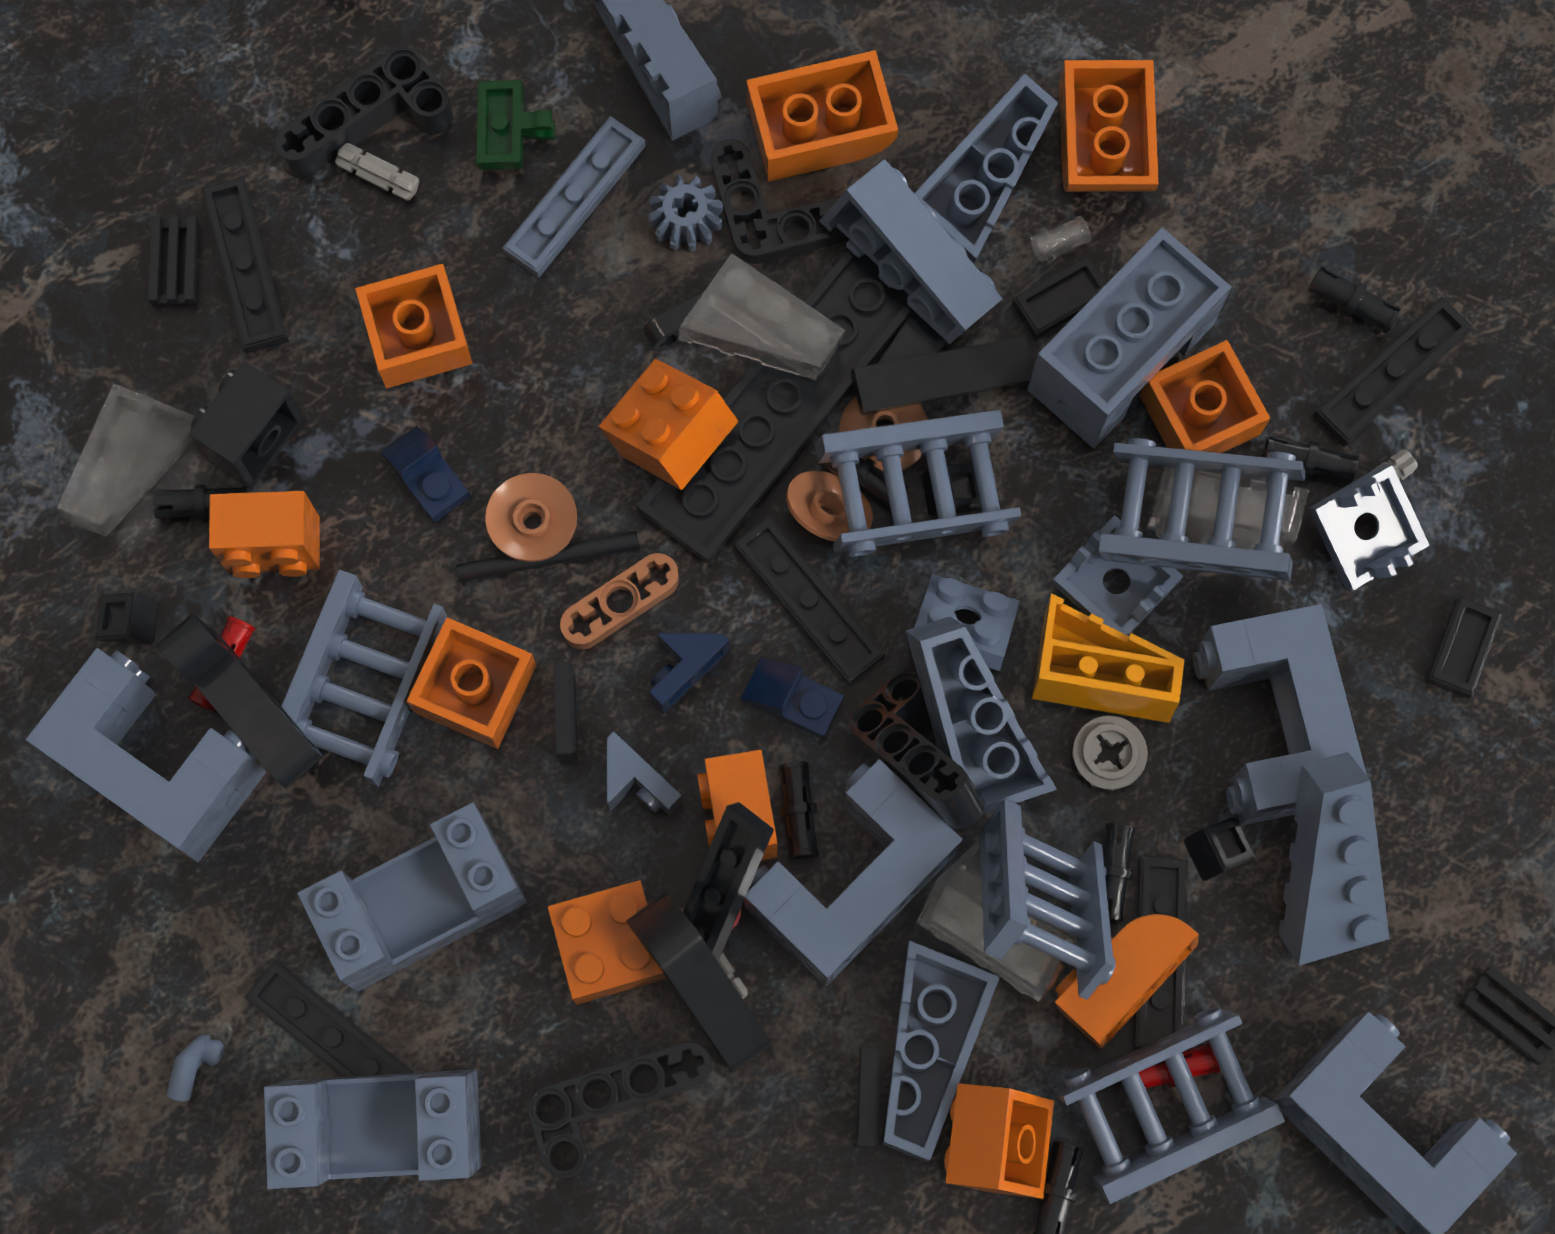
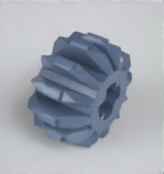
M678 174L675 178V187L673 188L661 182L659 186L661 196H651L649 200V206L653 212L648 215V222L651 227L657 228L655 231L656 239L659 242L670 239V248L674 252L680 247L681 243H687L689 251L693 253L696 250V240L698 239L710 245L712 242L711 231H720L722 227V219L718 216L723 213V204L720 200L714 199L716 197L715 188L710 185L701 189V179L697 175L691 180L690 184H684V179ZM686 210L692 211L688 212L685 217H680L685 214Z

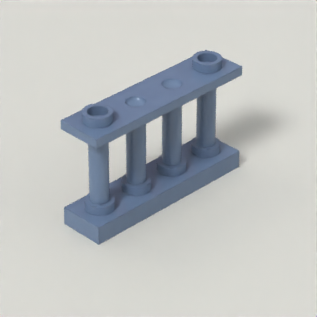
M1001 410L822 435L815 445L818 464L831 462L832 467L838 470L849 533L840 534L836 542L833 543L834 552L848 551L850 557H858L876 552L875 546L981 531L983 537H992L1009 532V526H1012L1021 517L1020 507L1000 509L988 445L992 443L991 439H994L1004 428ZM964 443L965 448L970 449L982 513L956 516L944 451L948 450V445ZM920 450L921 455H926L938 515L937 520L912 523L900 458L904 456L903 452ZM876 456L877 461L882 462L894 526L868 530L855 464L859 463V458Z
M1130 438L1127 444L1114 443L1113 452L1119 463L1129 464L1120 528L1115 529L1114 534L1101 533L1099 553L1105 561L1291 581L1293 561L1289 553H1283V547L1279 546L1287 482L1288 480L1304 481L1305 479L1303 462L1296 461L1295 455L1285 452L1267 453V458L1163 448L1155 447L1156 443L1154 441L1142 438ZM1148 466L1175 468L1166 533L1161 534L1160 539L1142 538L1143 533L1138 531ZM1194 470L1222 473L1213 538L1207 540V545L1188 543L1189 537L1185 536ZM1241 475L1269 478L1260 543L1255 544L1254 550L1235 548L1236 543L1231 541Z
M339 569L281 707L316 747L367 765L363 776L371 785L379 787L383 776L389 778L394 771L399 752L394 749L411 710L406 701L448 616L443 606L433 604L429 617L426 620L365 598V592H362L363 586L357 576ZM360 615L419 636V641L410 662L347 640L348 635L344 634L350 618H357ZM342 657L403 679L393 704H388L331 683L330 677L326 675L333 659L338 661ZM325 700L385 722L375 748L313 726L312 720L308 718L315 702L321 703Z
M1004 798L980 830L984 952L1002 960L1014 944L1025 943L1076 967L1078 994L1087 1000L1100 984L1104 985L1109 981L1116 965L1112 950L1105 881L1106 867L1103 861L1102 844L1093 841L1082 857L1077 859L1025 834V829L1022 827L1021 806ZM1024 855L1069 875V883L1028 864ZM1025 884L1070 904L1072 913L1028 893V887ZM1027 914L1073 935L1074 944L1031 925Z
M1220 1007L1206 1009L1193 1017L1195 1023L1092 1071L1089 1067L1077 1069L1063 1077L1064 1084L1053 1089L1056 1097L1064 1104L1069 1105L1077 1101L1104 1161L1101 1167L1103 1172L1092 1176V1180L1098 1194L1109 1204L1285 1122L1278 1104L1264 1096L1259 1098L1258 1095H1253L1226 1034V1031L1243 1024L1238 1014L1227 1009L1221 1010ZM1207 1040L1235 1102L1231 1106L1233 1111L1218 1118L1215 1115H1209L1182 1053ZM1164 1060L1192 1122L1188 1126L1190 1131L1175 1138H1172L1170 1135L1166 1136L1139 1075L1140 1071ZM1119 1081L1123 1084L1148 1142L1145 1146V1152L1130 1159L1128 1156H1122L1095 1092Z

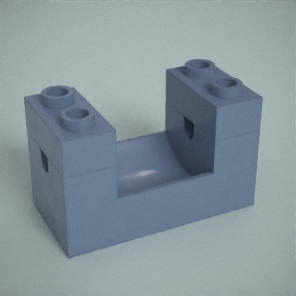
M1162 227L1038 353L1027 390L1095 449L1124 419L1133 397L1177 352L1185 356L1214 326L1232 287Z
M1322 604L1210 627L1196 647L1197 652H1194L1192 655L1193 666L1198 680L1204 679L1207 691L1270 679L1289 755L1246 763L1229 780L1231 786L1226 787L1227 803L1231 814H1238L1240 825L1295 815L1301 767L1303 764L1349 752L1366 774Z
M96 648L29 734L26 741L199 863L266 774V771L256 762L258 759L238 735L229 729L222 736L210 728L170 781H167L119 747V742L156 696V693L145 684L150 676L139 669L137 664L117 650L110 657L99 648Z
M880 759L871 768L865 763L862 764L845 782L847 787L844 790L845 800L843 809L885 850L827 909L779 862L770 870L765 865H762L756 871L744 899L745 909L825 988L956 855L963 840Z
M474 802L430 824L436 837L353 880L341 870L297 893L340 981L359 992L527 904L492 832Z
M1366 1012L1347 1020L1272 1101L1277 1103L1280 1111L1406 1234H1444L1517 1153L1507 1144L1510 1141V1137L1499 1125L1489 1119L1484 1122L1481 1118L1454 1123L1423 1157L1360 1097L1369 1085L1406 1047L1397 1039L1400 1032L1386 1017L1381 1014L1373 1016L1370 1012Z
M478 1069L293 1079L264 1087L267 1189L315 1187L330 1179L419 1175V1181L470 1178L482 1167Z

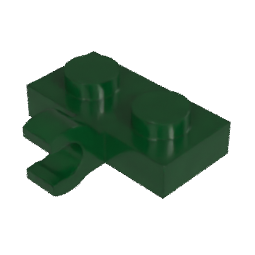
M522 80L478 81L476 163L479 170L523 169V136L537 140L555 139L556 122L552 121V111L524 112V85Z

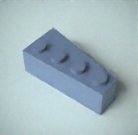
M592 0L672 141L719 118L718 100L722 99L717 85V79L680 25L678 17L670 4H666L664 0Z
M1026 74L1015 83L914 193L922 203L932 208L939 224L950 237L957 239L963 245L967 257L973 264L1058 104L1054 98Z
M885 159L850 186L819 220L830 232L835 227L843 232L850 239L846 247L856 257L860 258L866 254L875 262L880 271L878 277L889 288L903 289L908 293V305L949 344L1003 299L996 291L992 279L977 269L967 257L963 245L957 239L950 237L939 224L932 208L918 199L908 187L904 175L899 170L892 168Z
M949 616L906 630L937 747L965 770L985 800L986 809L984 814L995 811L1004 798L1014 803H1019L1057 790L1037 758L1038 755L1031 742L1026 738L1015 719V714L1008 701L1004 699L997 687L992 673L966 627Z
M1349 752L1303 764L1294 818L1298 824L1296 840L1291 842L1289 859L1292 862L1290 883H1285L1283 901L1286 904L1285 919L1280 920L1278 933L1299 966L1389 939L1371 780Z
M910 940L906 947L882 1145L927 1163L932 1157L957 1091V1084L960 1083L1000 976Z

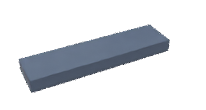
M610 116L502 247L503 253L539 278L646 147L645 139Z

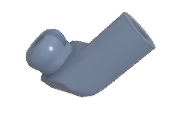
M210 1035L197 1036L174 1059L166 1096L176 1101H189L197 1070L204 1062L214 1066L222 1060L225 1050L223 1042L218 1039H211Z

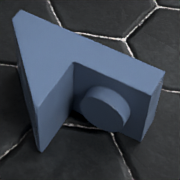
M613 731L607 737V805L609 810L612 811L637 785L640 788L636 793L637 797L650 810L657 813L660 809H663L671 816L683 804L682 795Z

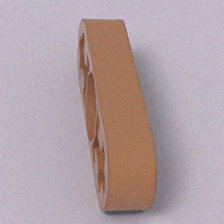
M662 553L650 554L569 607L563 613L560 621V628L565 641L573 648L589 649L670 596L676 590L679 583L678 568L675 561ZM656 567L659 571L667 568L669 570L666 573L667 583L662 586L657 581L650 583L644 587V592L648 597L641 600L640 593L631 580L637 578L639 586H641L651 578L650 568ZM616 590H625L632 595L633 604L626 612H613L607 606L609 595ZM599 603L602 614L610 622L603 625L599 617L590 623L591 633L588 636L584 637L580 632L572 635L570 632L574 629L573 620L580 617L584 622L588 621L596 615V611L592 606Z

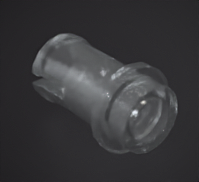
M1081 216L1049 230L1044 227L1039 228L1036 231V235L1030 238L1031 247L1036 258L1039 261L1047 260L1048 262L1055 261L1060 253L1082 244L1085 245L1091 241L1089 228Z

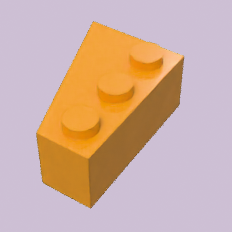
M1051 593L1043 618L1032 699L1170 723L1180 701L1184 659L1132 633L1130 636H1127L1103 624L1104 619L1092 613L1090 616H1087L1063 604L1064 599Z

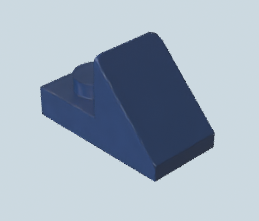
M418 426L380 452L434 523L471 497L469 491L442 458L437 445Z
M719 633L657 634L658 644L678 663L675 667L671 664L666 665L655 675L650 683L653 686L649 691L651 702L663 714L730 651L729 639L725 635Z
M764 658L760 659L741 696V701L823 740L844 700V695L803 676V668Z

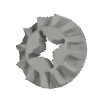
M1102 716L1085 724L1075 738L1072 758L1077 767L1078 775L1083 776L1093 787H1100L1111 791L1131 785L1142 774L1148 756L1146 741L1139 729L1128 720L1117 716ZM1101 742H1105L1108 747L1119 746L1122 743L1126 744L1116 757L1119 762V768L1109 760L1103 763H1094L1102 752V748L1099 745Z

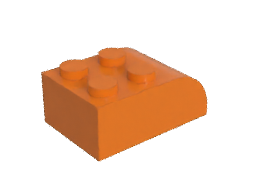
M876 50L746 80L747 106L768 182L871 157L886 149L897 138L898 127Z
M1064 60L1059 81L1061 168L1064 191L1155 192L1159 182L1153 60Z
M1153 914L1133 920L1114 938L1111 937L1113 957L1115 958L1116 965L1109 981L1104 985L1100 984L1086 1000L1078 994L1077 971L1075 969L1072 970L1055 989L1058 993L1057 996H1059L1055 1001L1059 1012L1102 1050L1198 946L1199 934L1185 922L1168 915Z

